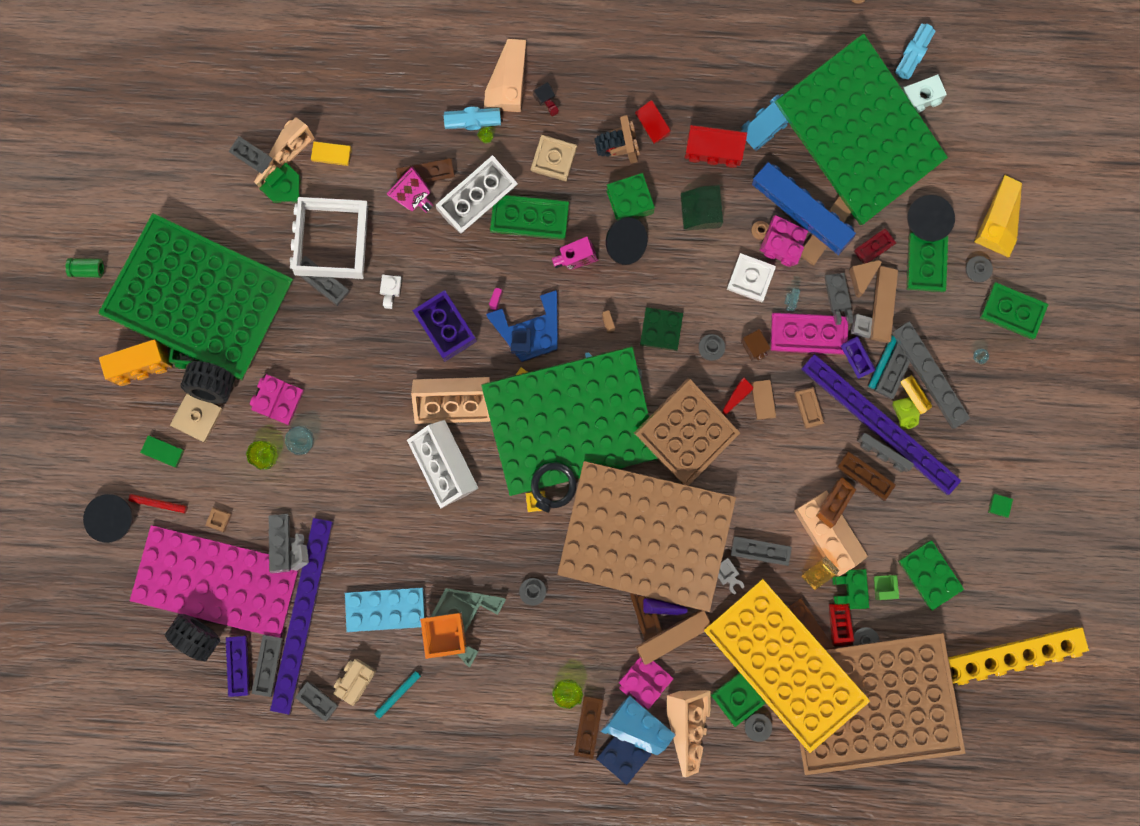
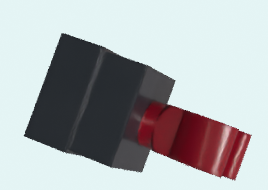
M548 82L533 90V96L540 106L546 104L552 117L558 114L559 110L552 101L555 98V94Z

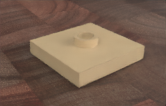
M541 135L531 171L567 182L577 145Z
M186 394L170 426L206 443L223 408Z

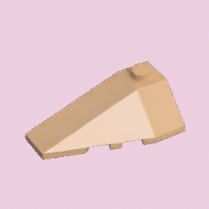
M507 39L485 90L484 109L500 108V111L521 112L526 40Z
M295 117L293 120H289L281 131L269 153V156L273 159L263 174L259 173L254 181L259 188L266 182L264 179L277 167H282L285 163H290L315 139L309 127Z

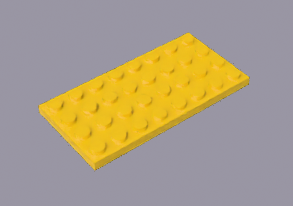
M763 579L704 630L809 753L870 702L866 695Z

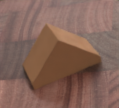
M877 260L856 265L849 270L855 295L858 298L865 292L881 265V261Z

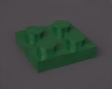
M646 307L640 346L678 351L683 313Z

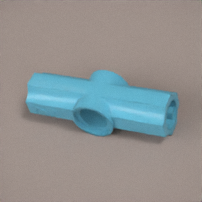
M921 24L913 40L909 42L903 53V58L895 71L899 78L909 80L917 64L922 60L928 49L927 46L935 33L931 25Z
M467 107L462 111L444 112L445 129L465 128L467 130H478L483 126L501 125L500 108L480 109L478 107Z

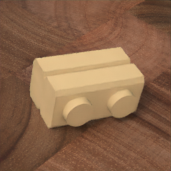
M359 659L348 662L344 669L346 674L343 679L339 677L333 687L336 689L333 694L352 706L356 705L376 673L375 669Z

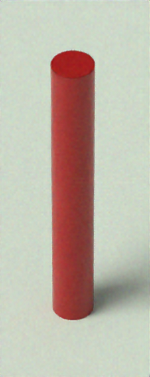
M130 494L128 501L180 513L187 512V506L133 494Z

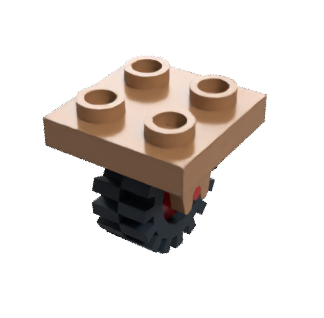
M627 115L620 117L621 128L608 131L606 134L602 133L594 139L597 154L602 157L605 155L609 157L610 155L628 154L630 163L638 162L637 156L640 155L637 140L633 139L636 138L633 121H629Z

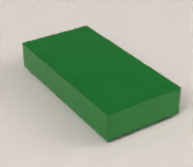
M148 435L140 453L177 468L185 450Z

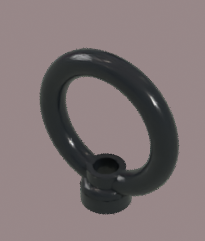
M550 462L542 465L536 470L531 480V491L537 501L535 507L547 513L550 512L551 508H560L568 504L574 497L577 489L575 474L568 466L559 462ZM550 470L563 472L569 480L567 494L556 501L543 497L539 491L541 476Z

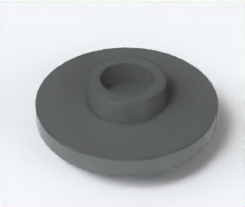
M983 256L973 257L966 264V274L974 282H984L992 275V264Z
M706 335L699 343V353L706 360H718L725 352V343L718 335Z
M536 578L525 580L519 589L520 598L524 603L531 606L540 604L546 597L544 583Z
M868 627L859 628L853 634V646L880 642L877 632Z
M753 714L745 722V733L751 740L762 742L770 737L772 723L767 716Z

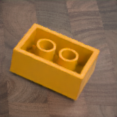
M155 339L99 357L105 380L119 386L128 385L134 379H147L153 373H165L168 368L172 367V364L169 362L167 347Z

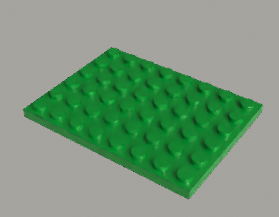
M864 33L774 101L859 225L865 224L948 158Z
M152 213L98 314L150 339H155L157 342L198 361L220 366L229 371L235 378L243 381L293 279Z
M632 346L481 384L510 496L531 491V480L534 473L546 463L559 462L565 464L573 471L576 479H580L584 461L619 469L658 459L634 434L649 418ZM550 470L541 476L539 489L568 482L569 480L563 472Z

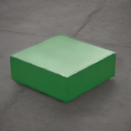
M992 494L988 513L1009 518L1013 499Z

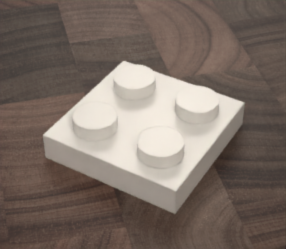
M740 253L727 290L763 302L776 266Z

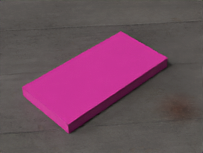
M772 313L770 351L845 355L840 345L848 341L846 316H841V324L836 325L834 316Z

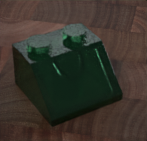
M720 185L702 186L680 194L683 231L721 228L723 214Z

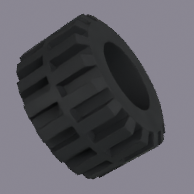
M194 361L188 363L180 386L187 394L201 401L217 404L226 403L235 378L229 371L208 362Z
M178 614L165 633V637L171 645L198 661H207L220 642L219 636L211 628L186 614Z

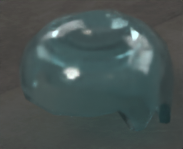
M304 426L293 427L285 435L286 447L295 455L307 454L314 446L315 438L313 433Z

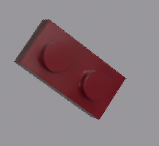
M885 228L857 247L854 253L863 264L869 263L893 247L896 242Z

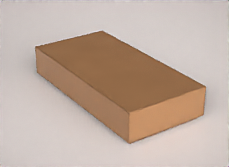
M771 381L751 382V385L754 387L752 395L756 420L776 418Z
M814 387L794 392L805 429L824 424Z

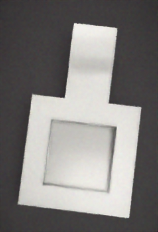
M382 275L380 294L385 295L383 300L384 308L392 309L394 296H400L401 277Z

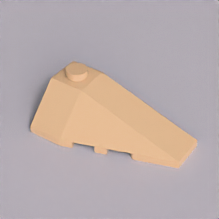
M708 690L678 691L667 695V716L671 731L675 734L673 740L683 777H689L699 772L703 752L701 741L703 735H706L707 732L704 725L706 716L709 717L711 711V691Z

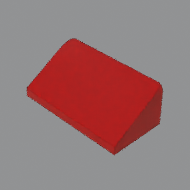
M652 100L635 112L653 144L670 135L671 131Z

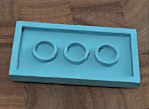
M423 588L345 593L347 632L421 627L420 619L425 618Z

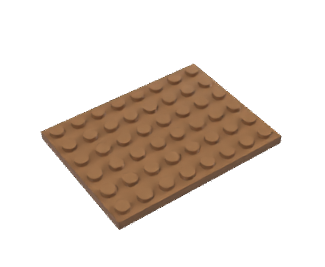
M584 461L557 575L710 612L736 497Z
M944 633L826 650L870 702L811 753L799 741L805 775L966 754Z

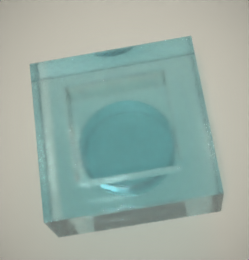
M793 288L790 293L786 294L784 304H787L786 310L793 312L796 309L800 294L799 289Z

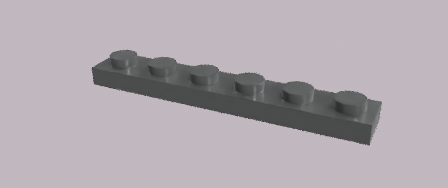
M910 321L892 331L895 339L951 428L955 429L969 420V415Z

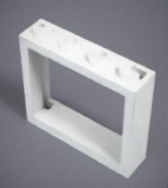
M298 197V204H295L294 215H297L296 221H293L292 226L295 239L291 240V251H294V255L290 257V269H293L294 275L363 279L368 218L367 201ZM305 210L358 213L355 269L301 266Z

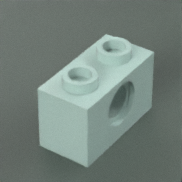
M939 75L902 89L918 113L924 111L925 107L930 105L932 107L940 105L947 95ZM920 93L925 94L927 99L922 98Z

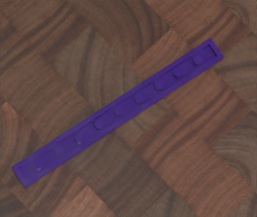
M815 354L802 367L801 370L898 454L914 464L913 467L947 496L961 482L956 475Z
M313 518L307 543L309 563L302 567L270 709L273 712L290 715L332 531L333 522L316 518Z

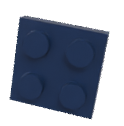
M614 736L596 759L627 785L652 754L636 747L630 742L617 739L618 737Z

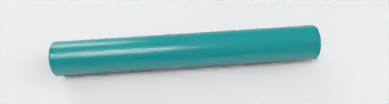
M891 335V342L887 344L868 385L871 389L875 390L896 345L897 340L893 335Z
M415 671L374 713L375 716L380 719L421 675Z

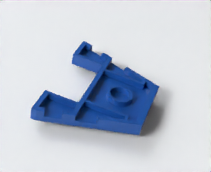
M556 290L540 296L546 315L508 327L503 309L486 314L488 320L510 348L512 331H526V328L531 329V354H515L521 362L557 351Z

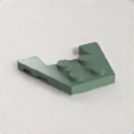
M446 588L431 617L462 613L464 633H466L479 606L498 615L506 599ZM466 645L467 652L456 655L468 667H471L479 651Z

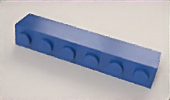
M768 162L753 178L752 185L837 255H840L854 239L856 233L852 226L847 223L844 224L839 220L840 218L836 213L829 212L821 201L813 199L806 189L798 187L791 177H786L781 173L778 166L771 165Z

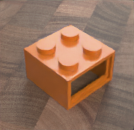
M462 613L420 619L425 659L467 652Z

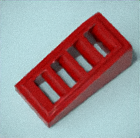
M744 377L740 380L722 410L723 415L726 416L752 392L754 387Z
M830 604L829 616L832 645H852L854 636L849 604ZM834 611H844L845 614L835 615ZM836 619H845V622H836ZM846 627V630L837 631V628ZM846 635V638H838V636Z

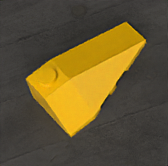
M1004 175L974 241L1008 258L1017 241L1022 190L1021 182Z

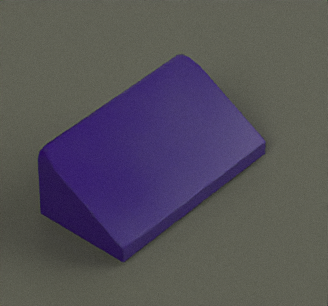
M858 336L840 345L858 379L876 370Z
M644 598L643 610L648 614L681 615L687 612V608L683 605L652 598Z

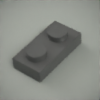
M309 681L306 682L295 697L325 722L328 721L339 706Z

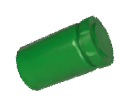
M68 258L66 260L65 267L68 277L102 278L104 275L102 259Z

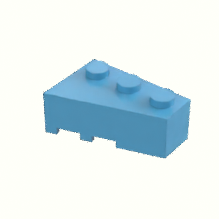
M776 95L770 101L771 105L766 109H760L752 122L747 121L741 127L742 131L740 132L747 133L746 141L755 151L770 141L780 129L788 126V121L774 103V101L781 97L779 95Z
M630 696L621 703L600 731L618 737L617 739L630 742L636 747L655 755L663 752L675 737V734Z

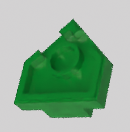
M285 163L282 167H277L264 179L266 182L259 189L273 203H298V197H300V176Z

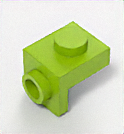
M910 397L893 401L892 406L899 419V427L902 430L911 429L919 425L920 413Z

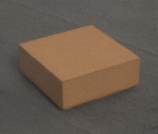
M605 311L602 313V319L607 333L614 332L615 326L610 311Z
M212 507L205 526L225 532L232 514Z

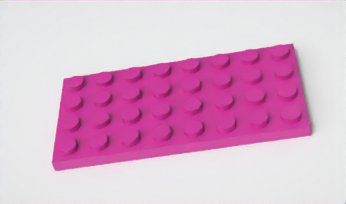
M151 525L130 601L263 635L282 637L299 570L290 569V572L270 573L269 554Z

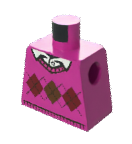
M413 166L387 192L389 197L410 211L419 206L427 213L433 207V204L426 198L431 190Z
M588 237L561 247V255L552 258L556 269L566 266L569 270L599 261L593 243Z

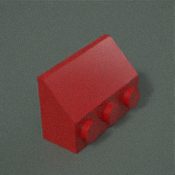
M690 125L685 159H689L690 162L694 163L705 161L710 165L726 164L727 167L731 168L740 166L747 133Z

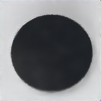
M925 195L915 200L910 206L907 222L915 236L924 241L934 242L945 238L952 231L955 224V213L950 203L944 198L937 195Z
M624 217L615 221L609 228L606 235V249L610 258L616 263L622 265L633 264L643 256L646 250L648 236L644 225L639 220Z
M104 494L94 498L87 505L83 515V524L86 532L93 539L103 543H111L123 538L130 530L133 521V514L129 504L123 498L113 494Z

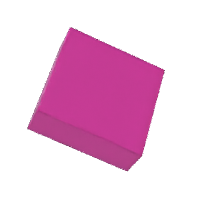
M494 289L489 303L490 309L495 311L498 309L503 295L502 289Z

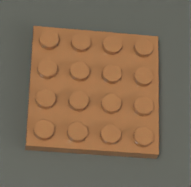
M687 378L634 434L683 485L689 486L740 432L694 382Z

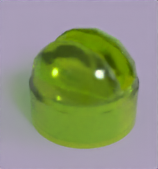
M484 127L477 133L478 138L483 143H490L493 140L494 136L490 127Z

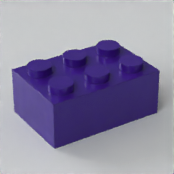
M445 290L412 310L444 362L477 342Z

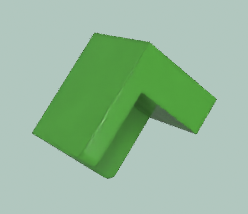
M897 575L874 576L875 600L899 599Z

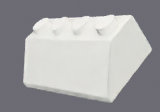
M492 155L436 204V209L451 226L462 234L517 186L518 183Z
M445 420L426 426L407 440L440 509L478 489Z

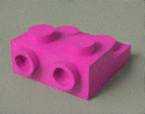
M775 215L772 217L759 251L763 252L764 256L780 260L781 264L785 266H794L799 262L808 231Z
M266 374L265 378L262 377L259 380L258 388L260 390L257 396L253 395L250 401L251 410L290 425L304 390Z
M639 657L618 683L621 685L619 689L627 696L631 693L636 698V702L643 708L649 709L673 678L654 661L644 665Z

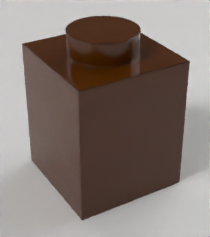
M760 329L743 337L741 340L751 361L756 358L759 361L768 356L767 352L771 348Z

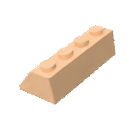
M490 377L413 379L411 395L415 424L436 423L445 420L446 423L489 422L490 418L481 384L490 382Z
M826 490L795 509L794 512L833 575L839 577L857 566L868 556L843 515L840 516L836 525L831 529L816 517V514L829 495Z

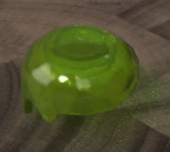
M255 441L248 446L246 457L248 463L257 469L267 470L276 464L278 452L276 447L268 441Z
M563 679L553 687L552 696L554 702L559 707L572 709L574 706L581 704L583 692L581 686L575 680Z

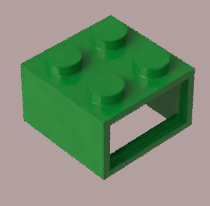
M643 173L607 184L606 192L616 221L624 217L639 219L654 214L655 207Z

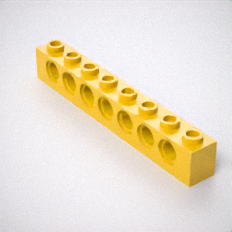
M1073 627L948 657L949 666L954 669V675L952 676L953 684L964 685L974 678L980 681L988 679V675L995 674V676L1006 675L1007 671L1012 669L1015 672L1026 670V666L1032 664L1033 667L1045 665V661L1049 660L1060 662L1066 656H1071V658L1083 656L1082 652L1089 651L1083 628ZM1063 640H1065L1067 643V648L1065 650H1062L1061 643ZM1044 645H1047L1048 647V653L1046 655L1042 653V647ZM1027 649L1029 651V657L1025 660L1023 657V652ZM1006 654H1009L1011 657V660L1008 664L1004 662V656ZM990 658L992 665L987 669L985 661ZM968 663H971L973 665V670L971 673H967L966 671V665Z

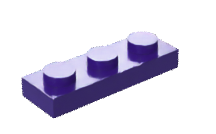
M247 636L226 637L228 697L248 696L250 692Z

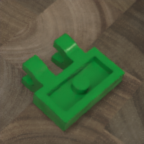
M866 569L849 570L845 573L846 576L832 577V585L846 584L847 596H833L834 604H849V609L869 608Z

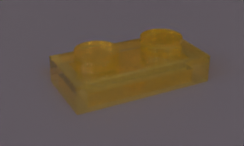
M825 556L806 570L801 577L816 590L833 578L840 570Z

